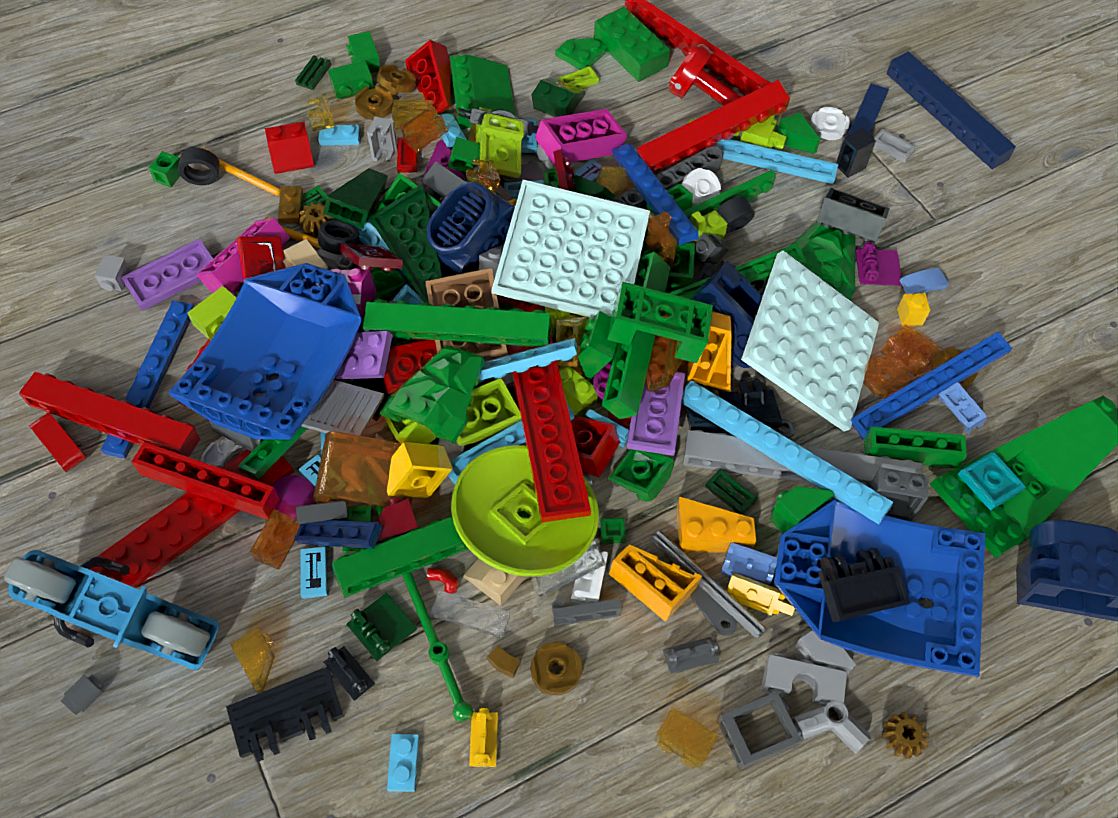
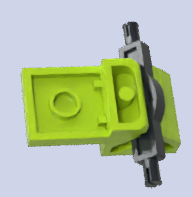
M472 107L470 110L458 108L457 116L468 118L469 122L476 124V143L480 144V170L519 178L521 175V140L524 135L531 136L532 133L536 134L539 126L534 125L532 121L521 119L519 116L502 109L491 110L483 107L479 109Z

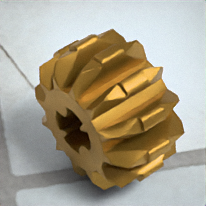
M311 202V206H304V211H300L299 223L306 235L311 234L315 237L319 234V227L322 223L334 220L333 217L323 214L325 205L321 202L317 205Z
M906 711L901 712L899 717L893 714L889 718L890 722L886 721L883 725L886 732L882 734V738L890 741L886 744V748H895L894 756L898 757L903 753L905 759H910L912 754L915 757L922 754L921 749L928 747V743L924 739H927L930 734L922 731L925 722L918 724L916 722L917 715L913 714L909 718ZM905 732H906V733L908 734V736H909V737H907L906 739H905V738L903 737V735H902V734H904Z

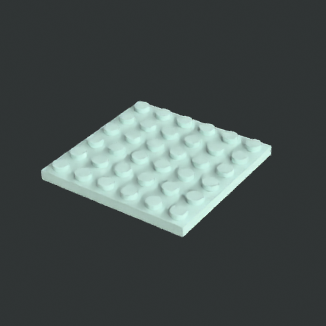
M523 180L493 283L492 294L593 318L599 311L611 317L614 302L622 282L630 284L635 282L650 211Z
M781 251L776 256L741 360L842 431H847L851 429V419L856 411L879 322L786 252Z

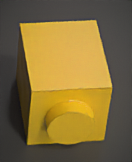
M926 293L903 295L897 307L901 326L924 324L931 311Z

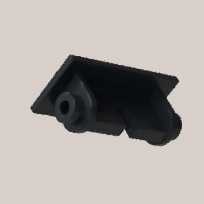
M345 646L340 649L334 647L328 652L330 657L323 663L354 701L375 685Z

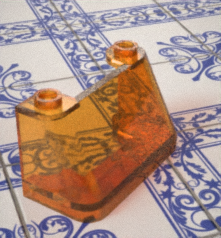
M338 431L327 432L313 495L314 501L327 503L341 498L378 506L389 504L388 499L396 497L388 496L387 493L391 457L401 446V443ZM408 497L411 506L414 497Z

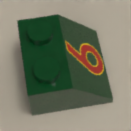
M552 77L541 79L531 94L533 109L553 117L571 115L583 98L585 91Z

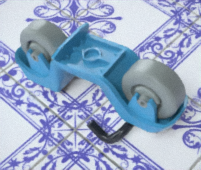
M32 550L22 558L16 557L12 560L4 575V580L8 583L10 597L53 615L54 627L58 634L88 648L93 646L94 639L70 629L65 624V621L115 640L113 646L116 648L123 643L196 671L201 668L220 627V623L214 619L147 593V586L143 585L141 590L90 570L93 567L99 566L124 576L130 572V568L127 565L105 557L96 556L88 558L78 566L40 550Z

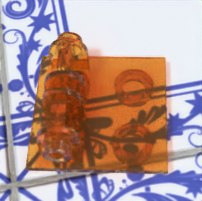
M650 212L646 243L672 269L677 240L669 232L671 217L667 212H662L657 216Z
M905 324L894 337L891 336L888 339L886 346L880 352L915 377H918L942 349Z

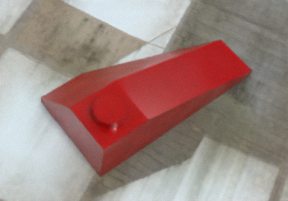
M429 40L405 60L407 70L415 75L417 89L424 95L425 102L433 114L440 115L450 107V59L446 46Z

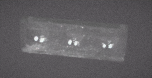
M593 541L587 552L570 567L550 575L531 576L536 594L542 597L606 564L598 543Z
M440 590L430 613L431 617L499 638H503L511 616L509 611Z

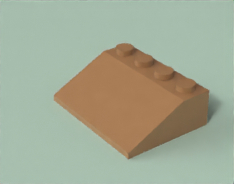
M492 268L425 281L429 304L433 306L450 304L458 308L470 305L478 309H487L488 307L501 309L498 295L492 294L495 280ZM435 340L437 353L445 345H449L482 356L485 361L509 355L507 345Z

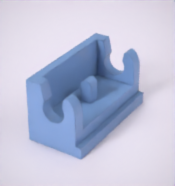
M958 382L938 394V400L948 406L964 425L967 434H970L973 428L979 429L984 425L987 415Z
M731 542L720 574L732 577L734 572L769 586L774 576L777 557Z

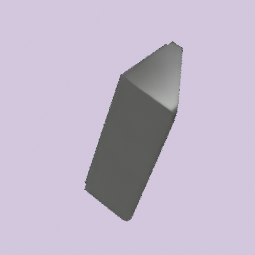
M344 500L296 507L298 524L347 518L346 502Z

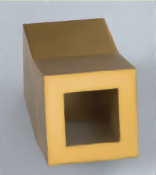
M499 645L487 656L488 662L498 672L514 678L520 666V659L507 654Z

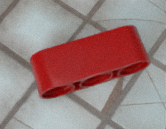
M50 412L28 425L65 472H68L87 459Z

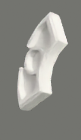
M222 436L206 448L200 461L222 468L234 455L247 449Z

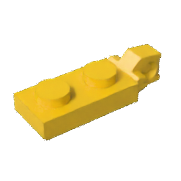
M733 572L726 591L740 604L771 616L772 613L778 615L780 611L791 616L793 615L795 608L779 589Z

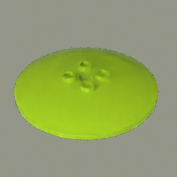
M524 445L495 448L472 460L459 475L454 486L451 501L452 518L455 528L469 550L488 565L503 572L519 576L550 575L576 563L587 552L595 538L599 523V509L592 487L584 477L591 507V516L541 523L527 447ZM525 511L530 517L521 518L517 512Z

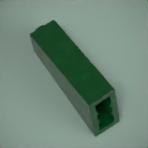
M368 168L327 196L323 214L364 229L384 193L388 175Z

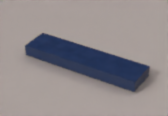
M870 84L848 135L862 128L870 134L888 94V88Z
M340 520L300 524L294 541L298 544L374 549L383 526L378 522Z

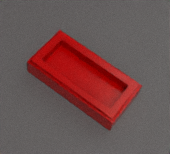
M398 138L397 173H417L418 138Z

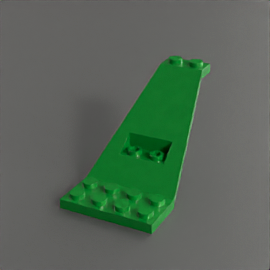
M1102 395L935 478L930 485L971 531L985 533V547L995 558H998L1022 544L1030 536L1031 529L1035 525L1044 522L1118 445V409L1112 400ZM994 451L1022 481L1026 488L990 511L960 478L958 473Z

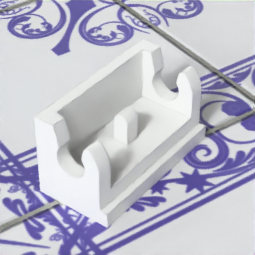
M588 549L580 558L571 597L572 602L581 604L599 602L608 552Z

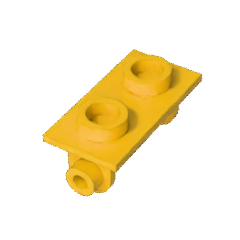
M481 708L479 712H473L471 717L469 767H496L498 712H489L487 708Z

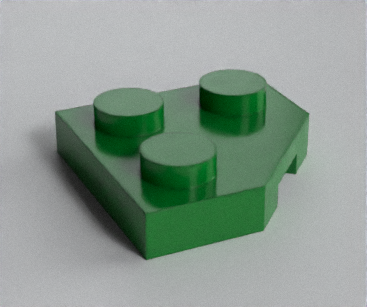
M594 38L566 40L555 50V56L581 70L593 66L607 53L608 46Z

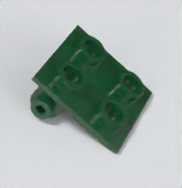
M387 592L363 611L359 609L354 610L351 613L352 620L346 623L376 661L380 660L417 630L415 625Z

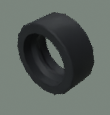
M191 148L182 152L178 171L180 176L188 183L205 186L217 180L220 163L217 156L203 148ZM198 163L210 169L205 171L196 170L188 164Z
M341 220L326 221L319 227L318 244L327 252L336 255L343 254L340 252L341 243L359 244V229Z

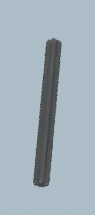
M657 531L652 536V543L676 565L680 566L683 571L692 575L695 573L701 575L702 578L698 585L755 638H760L765 633L766 626L662 531Z

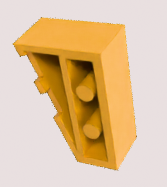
M712 312L708 344L697 363L688 362V381L692 380L695 383L731 392V316Z
M679 497L676 515L678 543L682 551L685 553L727 552L731 542L753 549L756 542L754 518Z
M630 544L613 560L609 572L611 577L665 622L691 596L702 578L697 573L692 575L679 569L680 566L674 563L669 565L658 560L657 556Z

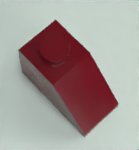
M402 495L388 499L389 504L384 505L377 520L383 526L377 542L418 527L408 497L403 499Z

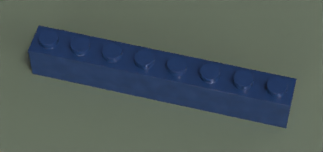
M909 51L891 60L887 75L988 167L993 170L1010 159L1016 146Z

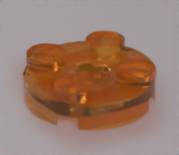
M886 355L885 358H878L879 356L872 358L865 367L863 384L870 391L882 396L884 399L906 387L910 382V376L908 377L907 373L908 368L905 363L889 355ZM888 373L890 379L883 378L881 374L885 375Z

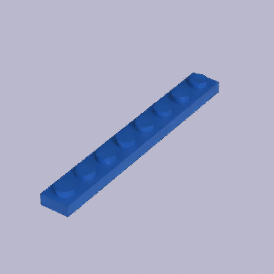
M629 143L613 148L612 156L677 244L681 245L699 239L696 228L633 146Z
M172 301L125 398L126 401L132 403L135 407L141 409L143 407L150 408L190 322L187 312L194 308L193 304ZM108 434L101 451L105 455L126 459L133 443Z
M996 332L851 419L852 426L864 440L871 426L885 428L935 398L940 392L956 382L960 383L1010 353L1013 348L999 332Z

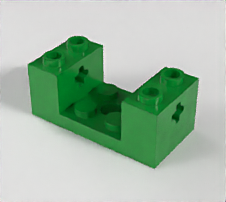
M622 282L614 302L607 340L630 346L636 330L677 340L675 358L697 363L708 344L713 305ZM658 312H665L669 317H662Z

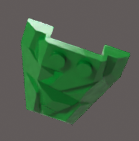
M816 221L791 245L798 243L806 259L804 267L851 300L855 290V236L844 234L833 227H824Z
M445 345L390 396L380 414L399 423L402 418H406L427 426L435 437L455 444L467 425L469 417L466 415L468 405L473 404L474 397L471 394L473 387L478 385L485 361L484 358Z

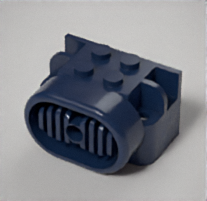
M462 183L450 191L429 219L426 231L428 242L438 252L439 260L458 275L479 271V255L504 244L506 241L515 206L493 190L487 189L479 183Z
M727 260L719 271L712 275L698 289L691 300L713 305L712 312L731 316V369L736 366L749 368L751 366L741 359L763 296Z
M1050 520L1035 525L1030 531V552L1016 568L1017 604L1118 622V531L1106 526L1071 520Z

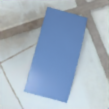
M940 268L919 271L902 277L899 280L907 294H927L933 290H944L949 285Z

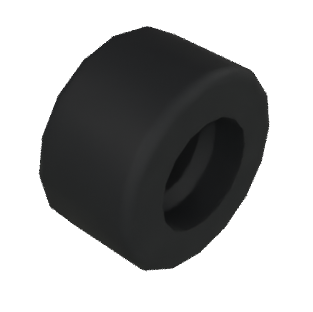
M744 196L732 198L716 210L728 224L726 233L744 227L755 216L754 210Z

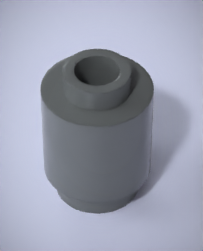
M92 674L88 678L83 675L64 693L65 697L61 702L77 715L80 711L84 712L103 693L100 690L103 684Z

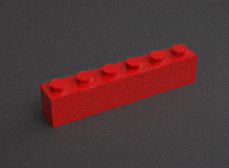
M143 442L131 461L142 476L267 520L270 519L280 501L273 486Z

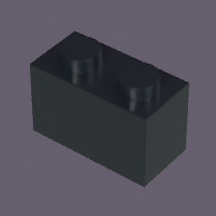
M864 128L844 137L836 164H838V169L847 178L866 169L876 140Z

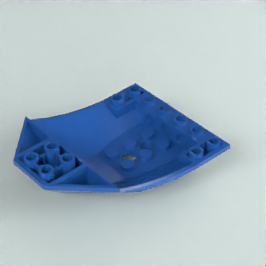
M308 263L243 279L244 284L222 325L198 359L169 391L170 396L215 425L250 438L292 439L332 383L352 347L361 323V317L345 275ZM272 374H277L280 376L278 379L272 381L267 380V378ZM257 393H266L265 396H260L258 398L255 397Z
M835 499L780 536L774 584L820 640L850 651L897 663L974 677L980 676L985 533L926 525L884 516L882 521L877 524ZM873 547L880 550L882 558L892 556L895 567L899 566L910 604L832 622L818 573L821 570L820 560L826 556L833 558L834 555L839 554L843 555L847 565L857 563L855 556L859 550L868 551L869 548ZM927 598L932 602L933 606L931 608H923L919 604V600Z

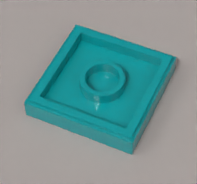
M994 451L958 473L960 478L990 511L1026 488L1022 481Z

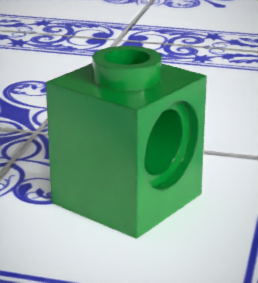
M161 151L148 167L153 180L172 188L180 178L178 171L180 158L175 154Z

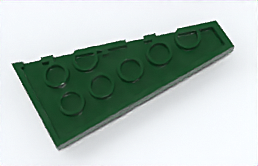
M421 184L370 216L369 219L391 253L403 260L402 270L423 303H429L425 281L443 278L438 252L431 247L427 239L426 231L431 215L424 185Z

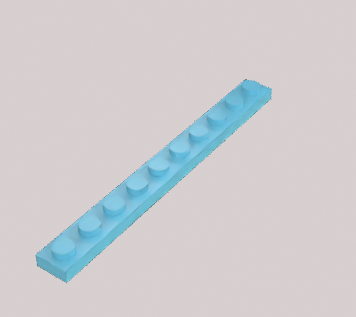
M692 380L683 390L682 404L820 489L831 490L834 493L833 497L875 523L879 524L892 507L893 502Z

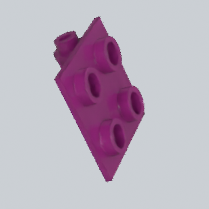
M866 242L862 250H855L859 284L902 286L899 281L901 279L897 251L875 250V245L872 242Z

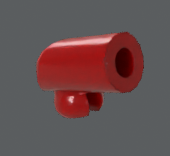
M428 568L427 580L441 581L445 585V593L455 594L457 592L459 580L451 571Z

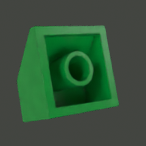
M601 311L593 318L589 317L584 326L586 332L578 344L581 347L578 358L588 379L595 376L613 359L617 342L607 340L611 317Z
M796 486L790 491L786 489L777 496V503L772 508L773 513L770 521L783 534L829 504L834 493L831 490Z

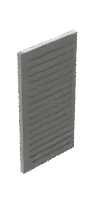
M272 374L267 378V380L272 381L278 379L280 376L277 374ZM333 380L301 426L358 442L382 402L384 393ZM257 393L255 397L258 398L260 396H265L266 393Z

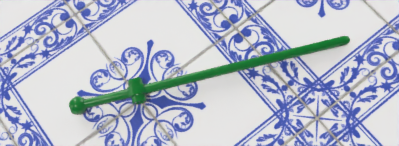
M364 463L367 473H364L361 467V474L379 517L384 504L370 469ZM412 572L402 575L431 646L428 652L429 658L432 663L439 666L454 703L453 717L458 722H465L473 716V707L464 701L448 663L450 657L449 649L446 644L439 641Z

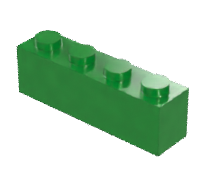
M871 426L864 438V453L868 456H887L896 460L909 459L917 463H923L924 466L946 468L959 467L967 457L965 435Z

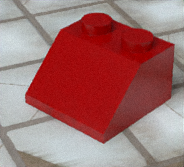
M305 121L265 128L268 149L275 174L314 167Z
M574 415L571 424L582 472L584 474L588 472L589 475L600 478L620 444L615 425Z

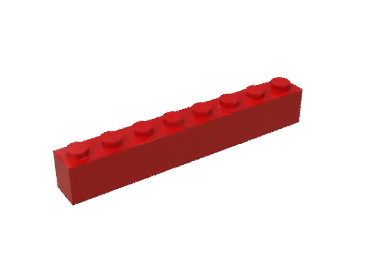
M778 79L637 147L636 151L653 174H658L663 168L678 164L681 159L691 157L704 148L715 146L717 142L723 139L728 140L739 131L745 132L752 125L758 122L763 123L774 114H782L787 110L790 98Z
M34 372L19 392V395L31 407L50 412L51 414L140 446L143 442L189 457L200 441L196 428L188 422L184 421L181 423L168 415L163 414L161 416L155 414L146 407L142 409L135 407L126 400H123V402L115 400L109 394H98L89 387H78L69 380H58L49 373L44 375Z

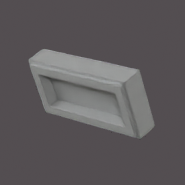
M884 129L874 138L876 140L874 147L903 163L911 157L916 149V146Z

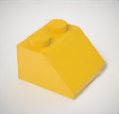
M403 442L391 457L387 487L388 496L402 495L404 497L429 498L453 469L444 446Z

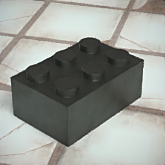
M830 188L816 221H819L822 226L832 228V226L839 228L844 234L858 235L860 239L866 242H877L890 208Z

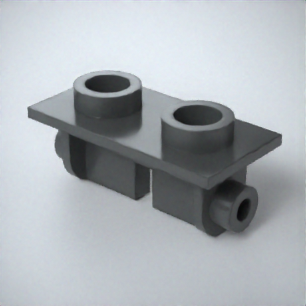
M711 637L663 649L670 674L719 662L716 653L718 645L716 641H712Z

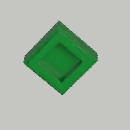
M600 518L601 544L626 542L624 518Z

